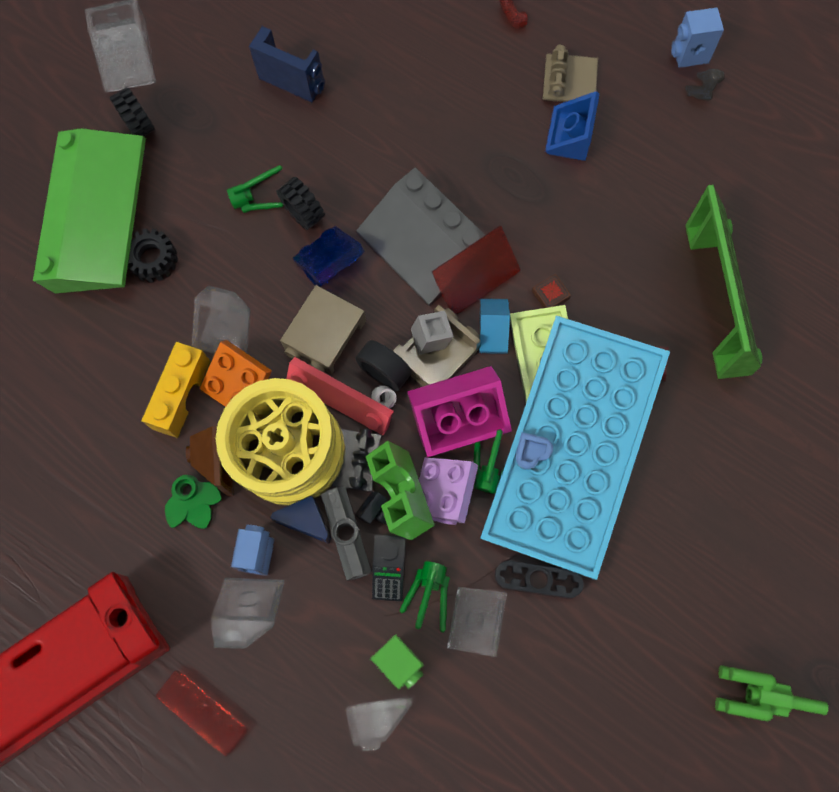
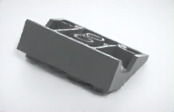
M417 168L412 169L394 184L356 230V233L428 306H431L454 286L465 269L477 259L486 258L490 252L491 240Z

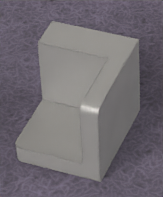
M445 311L420 315L411 327L419 355L445 349L454 337Z

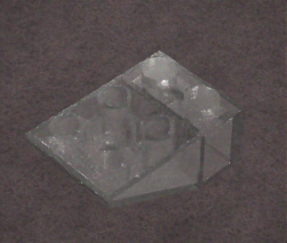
M126 0L85 9L88 32L105 93L123 90L126 87L132 88L156 83L146 19L137 0Z

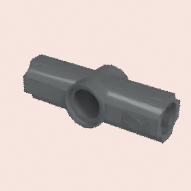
M344 486L327 490L321 494L346 580L350 581L371 574L372 570L347 489ZM345 526H350L354 529V535L348 541L339 539V531Z

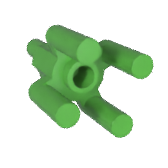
M720 666L719 678L749 685L746 689L747 703L717 697L715 702V709L717 711L763 721L771 720L773 715L786 718L789 716L791 709L826 715L828 712L827 702L793 696L791 686L777 683L773 675L727 666Z

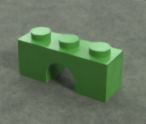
M387 441L366 455L373 481L384 486L391 497L389 501L381 505L389 532L413 540L435 526L409 451Z
M396 635L371 658L397 689L404 685L408 689L411 688L424 675L420 670L424 664Z

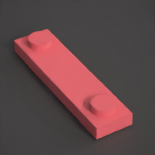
M296 357L289 362L286 379L302 383L314 391L323 403L363 424L367 428L382 436L386 433L394 413L393 410Z

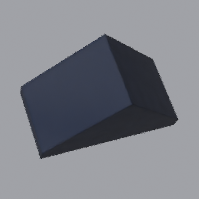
M313 496L275 511L270 517L277 524L329 544L331 541V536Z

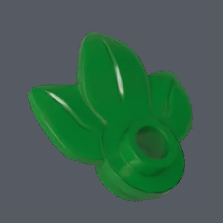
M192 475L178 477L172 484V497L165 505L167 523L171 528H175L187 519L195 527L206 529L212 518L210 505L217 504L222 500L220 491L212 483L199 482ZM191 485V492L188 495H184L183 488Z

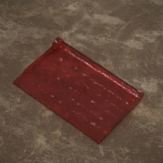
M498 226L431 272L448 308L457 315L521 270L502 226Z

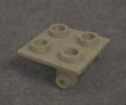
M564 45L556 46L552 54H546L543 100L567 102L595 92L598 58L569 56L568 50Z

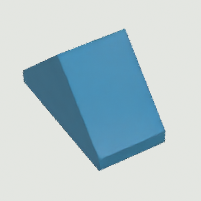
M480 299L479 353H508L510 324L508 299Z

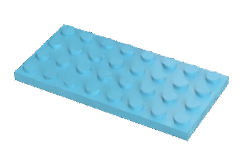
M556 315L480 539L597 580L670 351ZM521 432L544 437L553 446L551 456L545 461H538L537 465L530 470L520 468L516 462V452Z

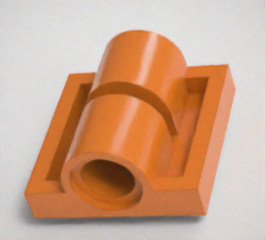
M228 340L220 342L199 389L226 407L231 399L245 387L258 381L267 380L272 370Z

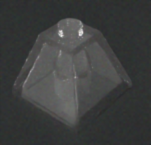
M208 285L194 300L192 347L215 354L220 342L228 340L247 353L251 309L235 292Z
M225 578L211 617L214 647L245 649L273 628L285 581Z
M413 696L353 704L346 707L353 747L361 746L362 751L380 749V743L386 742L414 703Z

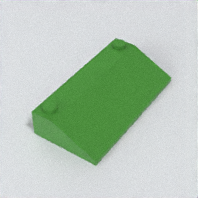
M82 128L58 132L33 277L34 282L53 293L125 287L146 141L144 136Z
M708 185L685 226L690 250L718 247L735 323L734 329L712 352L718 379L749 376L761 367L762 353L756 346L731 236L732 222L730 219H727L725 207L714 185Z

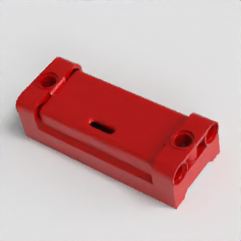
M112 571L88 587L89 594L0 654V768L171 650L138 599L135 589L127 576ZM125 610L128 619L120 627L117 617L121 611Z

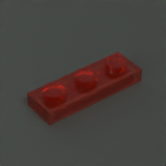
M179 670L174 671L155 695L157 699L225 757L231 753L248 730Z

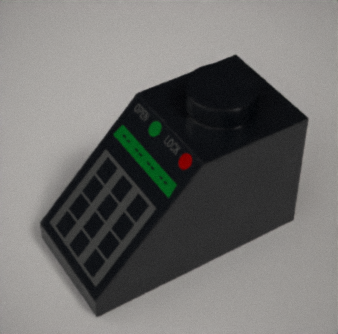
M375 535L372 571L373 600L403 602L406 538L401 536Z

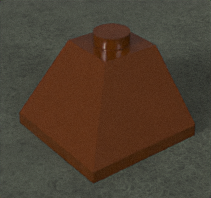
M211 426L190 436V446H186L187 462L191 463L194 469L224 494L234 496L233 479L223 468L217 454V426Z

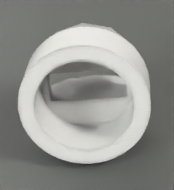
M382 385L372 391L371 398L390 409L396 402V393L390 387Z

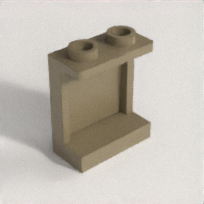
M316 285L280 340L285 349L284 353L291 359L294 357L302 359L316 369L332 375L335 371L333 366L357 328L361 330L365 324V312Z
M440 305L434 309V313L446 312L454 336L445 349L419 355L414 338L412 337L403 347L399 344L393 350L408 364L412 371L411 377L422 387L453 378L480 349L479 334L472 327L463 326L452 310L449 308L443 309Z

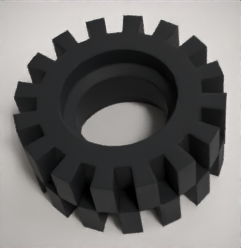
M129 87L109 97L132 135L146 136L155 130L146 112Z
M297 177L291 178L276 190L277 196L280 198L281 203L284 204L285 209L290 212L292 218L294 217L302 228L308 230L325 217L324 210L320 206L319 201L315 199V195Z
M147 228L142 229V235L136 231L134 233L136 238L131 240L128 268L142 281L147 279L149 282H154V277L158 281H162L161 275L170 276L171 273L168 269L175 270L176 265L174 262H178L177 251L170 239L162 231L159 233L157 229L153 228L151 233ZM150 248H158L160 250V256L154 262L146 264L141 261V256L146 250Z

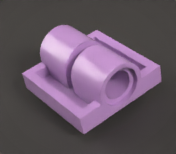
M424 457L419 482L434 521L450 525H457V522L465 523L478 469L476 463L472 461Z

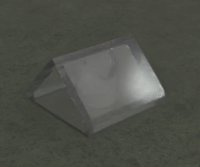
M458 587L447 648L494 658L497 657L507 593Z

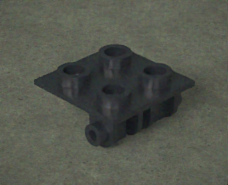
M341 429L345 443L344 463L338 477L331 486H345L348 489L372 492L374 481L366 455L380 446L381 435L371 434L372 431L369 429H360V432Z

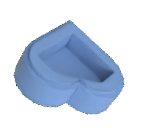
M521 432L516 452L517 465L524 470H530L537 465L538 461L547 460L553 452L552 443L544 437Z

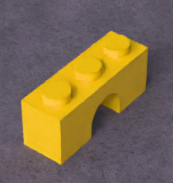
M175 343L141 420L152 430L178 438L189 413L186 410L188 393L193 385H201L210 364L209 358L202 350L182 343Z

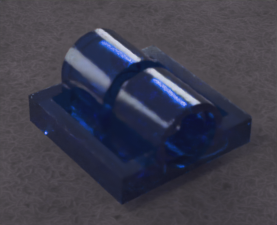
M334 226L325 230L321 237L313 243L304 246L293 257V260L304 271L314 286L321 287L336 276L340 270H344L361 257L365 251L358 241Z

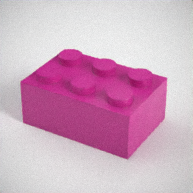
M492 366L407 391L419 436L427 457L495 437L498 429L503 431L502 434L512 431L501 380Z

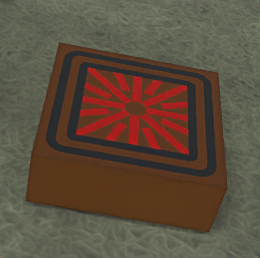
M556 274L532 288L533 294L543 308L559 306L571 298V294Z

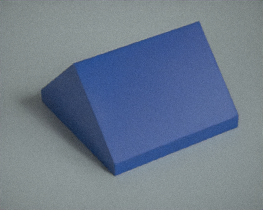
M597 91L554 106L545 149L547 154L586 160L600 95Z

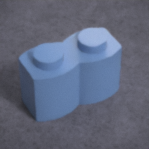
M246 525L245 530L239 529L231 567L245 573L268 576L275 540L269 537L270 532L264 531L263 527Z

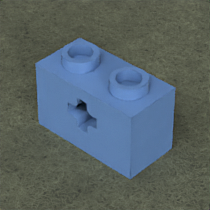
M718 7L685 13L682 24L678 26L677 37L671 46L672 56L676 57L678 67L708 64L724 31Z

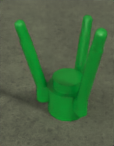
M278 165L244 184L228 188L227 193L233 208H241L243 213L251 210L282 208L284 204L281 202L250 204V201L254 200L250 187L278 173L283 167Z
M498 429L496 432L488 466L482 465L481 470L480 441L476 442L474 447V463L478 465L474 488L496 494L503 473L502 470L500 475H498L499 469L494 468L503 433L501 429Z
M425 561L423 568L418 569L416 578L400 608V613L406 611L421 583V587L425 588L417 615L416 629H420L432 590L438 591L441 586L440 631L442 633L446 631L447 588L450 577L446 576L448 568L444 565Z

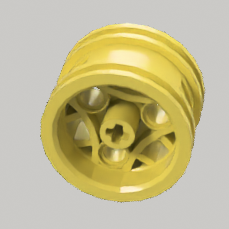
M272 378L258 381L245 387L225 407L217 426V454L223 468L240 485L252 491L263 500L277 505L289 506L310 496H313L314 499L319 497L331 487L344 463V436L337 420L314 391L302 383L290 379ZM303 412V418L299 422H291L292 416L295 413ZM313 435L320 436L317 447L312 446ZM259 439L257 448L253 451H248L249 443L252 440ZM297 462H303V469L297 474H292L293 465ZM263 467L274 470L266 481L259 480Z

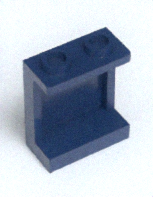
M262 26L249 45L258 78L313 102L317 94L322 93L325 86L319 52L313 49L306 60L276 48L272 30Z

